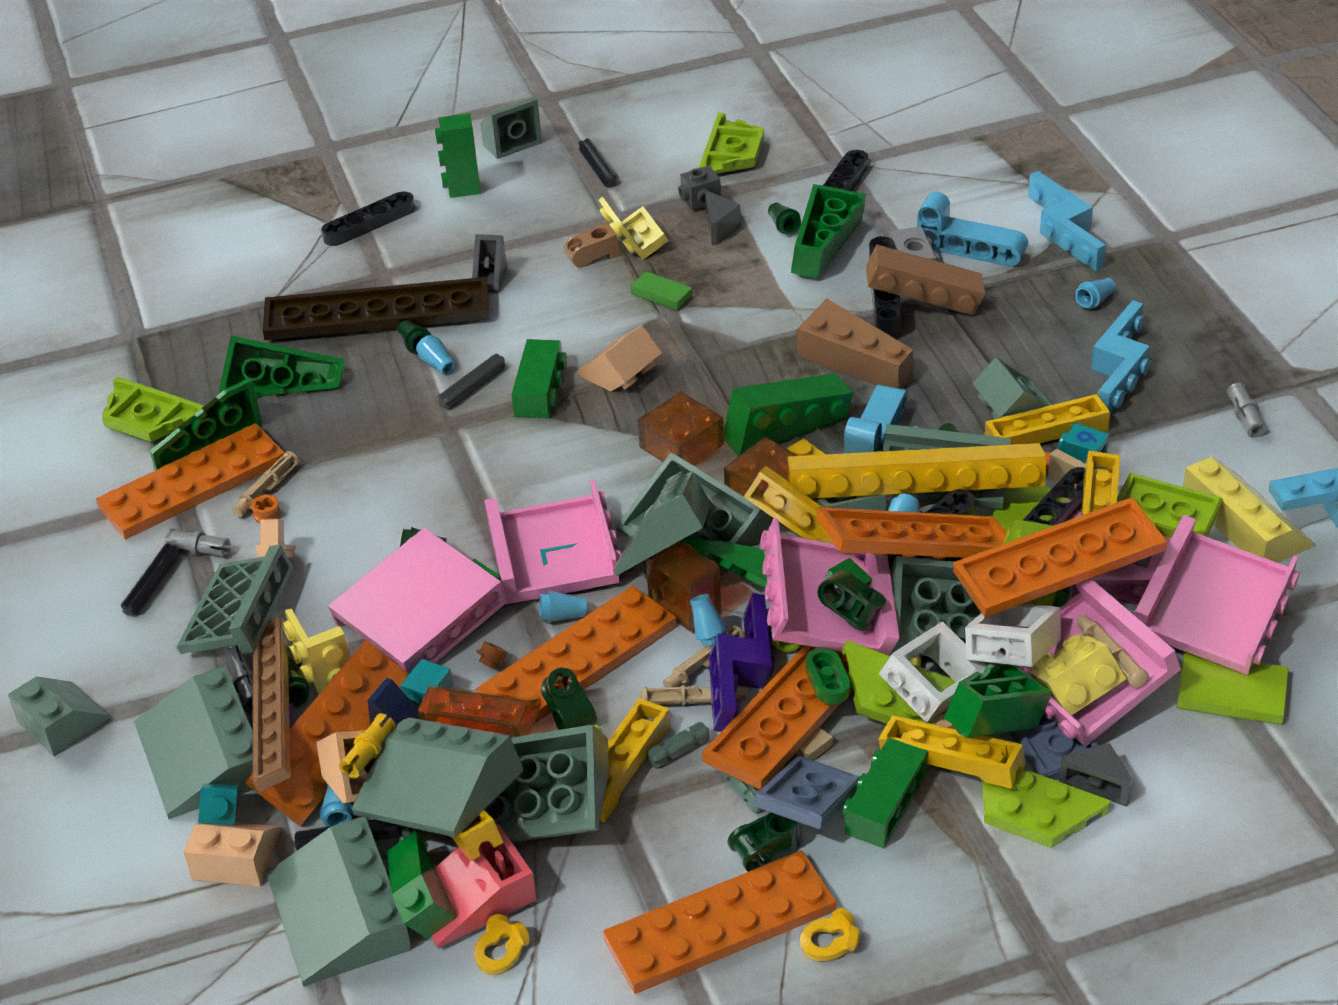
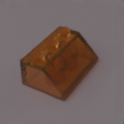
M445 685L428 686L418 714L420 720L510 735L512 738L530 734L541 705V700Z

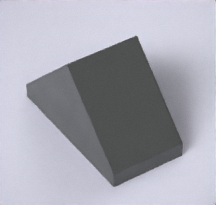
M705 192V210L712 245H718L741 227L740 204L712 192Z
M475 234L472 278L487 277L488 290L500 291L507 270L504 237L502 235Z
M1110 742L1063 755L1060 764L1059 782L1127 807L1132 778Z

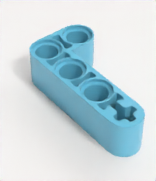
M941 192L930 193L918 211L917 227L921 226L926 237H930L933 251L1004 266H1015L1020 262L1028 247V238L1020 231L950 217V201Z
M878 384L861 418L850 417L848 419L844 433V453L882 452L886 425H899L906 410L908 391Z

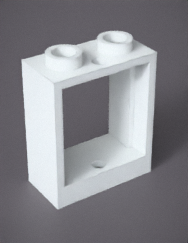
M1023 603L986 618L981 613L965 627L966 660L1033 667L1061 640L1060 607ZM1000 648L1006 651L1005 655L1000 652Z
M942 621L893 652L879 675L928 723L949 708L955 690L961 680L977 671L983 673L987 665L983 661L966 660V644ZM925 651L956 683L940 693L909 660Z

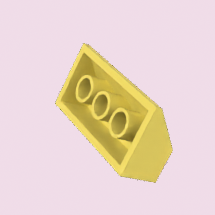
M1213 457L1206 458L1185 468L1183 487L1223 498L1222 507L1213 525L1239 549L1278 563L1314 546V542L1232 468Z

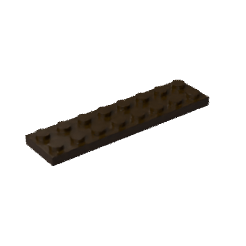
M487 277L265 297L264 340L396 329L405 320H409L413 324L422 327L433 324H451L465 321L476 322L490 319Z

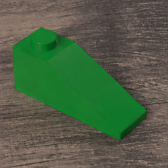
M414 831L387 851L391 894L403 923L428 939L456 919L457 916L420 834Z

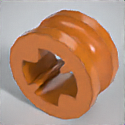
M268 494L260 495L251 503L253 517L256 522L260 523V520L280 518L279 502L275 496Z

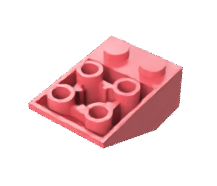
M499 824L496 826L502 838V844L494 848L490 841L482 842L479 846L480 856L473 861L457 847L435 867L457 916L456 919L430 936L437 948L487 925V920L492 915L502 914L506 916L537 901L533 872Z

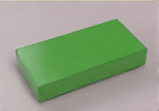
M647 271L631 285V294L678 310L693 296L691 287Z

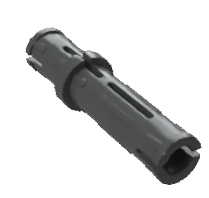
M238 645L223 647L222 650L233 677L232 682L240 696L242 707L247 712H253V671L249 665L246 654H242Z

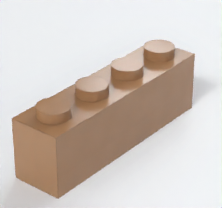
M877 244L866 265L868 287L962 313L974 315L985 295L982 273Z

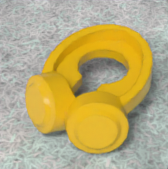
M837 908L831 913V917L813 921L803 929L800 936L801 950L811 960L829 961L836 959L848 951L853 952L857 948L860 939L859 927L855 926L854 917L847 909ZM817 932H827L829 934L838 932L844 934L834 938L833 942L827 947H818L811 940L812 936Z
M502 914L489 917L486 932L479 938L474 949V957L478 968L489 975L501 974L512 968L520 958L523 947L529 944V933L522 922L512 924L510 918ZM509 937L505 944L507 952L502 958L493 960L485 955V951L489 946L498 944L501 939Z

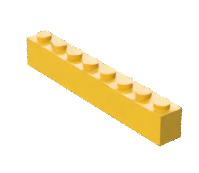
M1040 443L787 456L789 484L810 499L944 492L957 489L982 490L1046 486V455Z

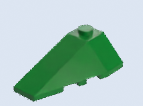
M231 335L219 392L221 393L223 390L248 378L253 380L256 397L339 388L345 359Z
M248 378L223 390L151 449L150 454L154 469L157 470L255 423L262 427L253 380Z
M686 537L677 542L681 546L761 588H766L767 575L763 574L765 553L761 548Z

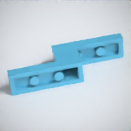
M1036 171L1030 174L1028 197L1046 208L1041 210L1040 234L1094 271L1104 268L1106 244L1087 232L1091 230L1093 207L1041 172Z
M1134 300L1131 301L1093 346L1091 370L1110 376L1098 391V396L1108 408L1110 414L1115 408L1121 406L1124 396L1129 391L1132 392L1135 389L1138 379L1142 375L1145 376L1151 366V359L1148 358L1150 346L1131 340L1136 332L1139 333L1142 330L1145 317L1142 316L1143 303Z
M1338 468L1270 481L1269 492L1281 511L1324 503L1325 511L1338 528Z

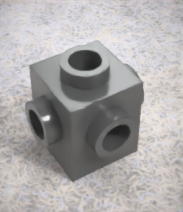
M710 166L692 169L689 172L680 174L681 185L678 186V193L681 200L686 201L692 210L705 207V192H712L721 196L720 178Z

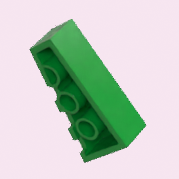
M813 184L794 246L791 273L803 277L819 278L861 223L867 194Z
M836 373L733 388L722 438L734 453L741 458L847 418L853 392Z

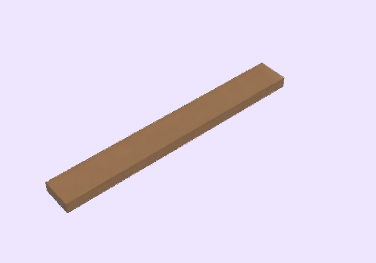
M282 616L268 622L253 652V785L259 793L291 777L288 638L282 625L286 621Z

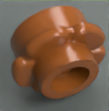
M484 641L481 649L476 650L477 654L481 655L479 662L491 668L497 669L499 664H507L505 659L508 651L492 643Z

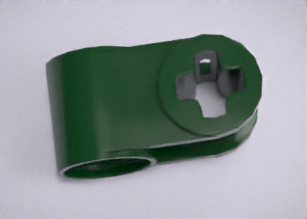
M844 570L838 571L824 580L817 590L818 598L824 606L845 619L849 625L860 631H869L871 629L874 615L877 610L883 609L886 603V599L880 592L870 588L852 573ZM834 584L840 588L841 594L836 591Z
M563 667L556 668L543 680L540 691L552 713L558 730L593 725L597 722L593 705L586 697L573 671ZM563 683L565 688L555 689L553 684Z
M770 812L759 819L736 828L729 835L727 844L732 851L738 852L743 859V867L749 872L789 856L797 850L799 844L797 821Z

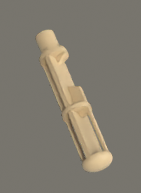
M291 451L285 452L244 494L239 496V502L232 508V512L236 516L241 517L247 510H252L251 503L256 497L262 495L265 491H271L287 474L299 465L298 456Z
M1081 615L1077 619L1076 624L1083 631V636L1088 635L1107 645L1133 688H1140L1145 685L1149 677L1147 671L1143 670L1098 622L1092 621L1087 615Z
M734 625L726 631V635L731 633L729 634L731 636L746 638L744 631L739 626ZM713 645L704 646L703 649L688 660L672 670V674L663 680L664 687L686 685L689 683L688 677L702 666L709 667V654Z
M685 685L666 688L644 687L641 692V699L658 705L682 704V706H685L686 704L712 703L711 687L698 688V686L685 687ZM737 686L735 699H746V686Z

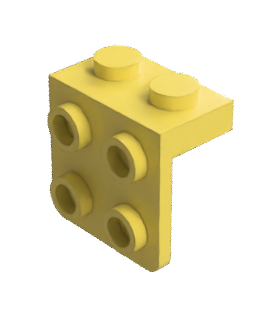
M603 197L598 199L603 206L599 211L606 221L610 223L609 225L621 240L624 239L622 242L631 254L637 252L640 258L644 260L669 241L644 206L621 222Z
M292 608L285 610L287 621L283 622L282 625L288 640L293 642V645L288 646L291 658L295 665L301 663L302 666L299 668L302 677L309 684L313 685L316 693L319 695L350 659L345 634L341 627L337 626L308 638Z
M1080 634L1066 639L1061 649L1053 654H1045L1029 670L1030 675L1046 685L1052 692L1056 702L1071 716L1126 680L1125 675L1107 645L1088 635L1084 637Z

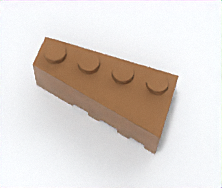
M827 298L797 328V357L874 385L879 384L903 389L913 377V349Z

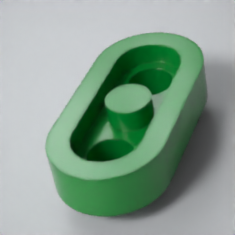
M828 648L811 650L806 656L805 670L817 698L828 704H839L847 700L850 695V679L839 655Z

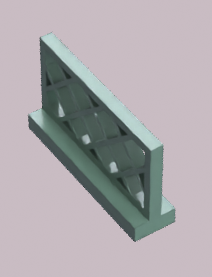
M887 424L883 451L1010 445L1011 438ZM1005 488L994 489L998 493V497L984 496L980 490H967L974 495L975 506L1003 509ZM951 491L906 494L916 499L940 501ZM887 494V495H890V496H898L899 494Z
M281 544L269 546L263 557L219 564L177 645L180 654L238 645L242 654L255 651L294 569ZM227 574H232L231 576L225 579ZM245 578L244 581H242L241 583H239L238 585H236L235 587L232 588V586H234L235 584H237L238 582H240L241 580H243V579ZM233 599H236V600H234L233 602H231L230 604H228L227 606H225L224 608L221 609V607H223L224 605H226L227 603H229V602L232 601ZM216 611L215 614H213L212 616H210L209 618H207L206 620H204V618L208 617L209 615H211L212 613H214V612ZM225 619L224 622H222L221 624H219L218 626H216V627L213 628L212 630L210 629V628H212L213 626L217 625L218 623H220L221 621H223V620ZM227 631H230L229 635H223ZM204 632L206 633V634H204L203 636H201L200 638H198L197 640H194L195 638H197L198 636H200V635L203 634Z

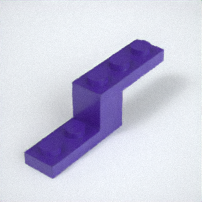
M752 593L743 615L746 638L717 633L710 651L709 672L713 731L722 732L739 714L740 700L735 699L738 685L762 689L767 676H772L774 672L775 657L770 654L773 638L772 632H768L767 616L769 609H766L764 594Z

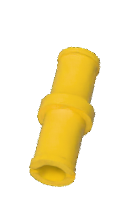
M377 714L368 729L355 738L354 747L339 763V768L344 774L352 766L353 770L348 777L358 778L370 759L376 758L379 755L385 738L396 728L392 718L389 717L383 725L382 722L387 715Z

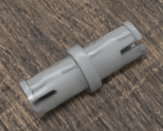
M1240 382L1232 384L1227 389V394L1235 407L1234 413L1237 419L1243 422L1249 437L1257 438L1262 436L1266 432L1267 427L1260 417L1257 402L1251 399L1245 384L1242 385Z
M170 528L165 538L172 539V541H165V544L176 545L178 549L190 551L192 555L199 556V554L204 553L226 558L230 552V548L224 547V545H231L229 538L208 536L203 531L191 533Z

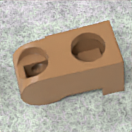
M607 222L571 237L564 245L565 254L576 267L580 268L586 267L593 260L606 255L610 259L621 256L617 235Z

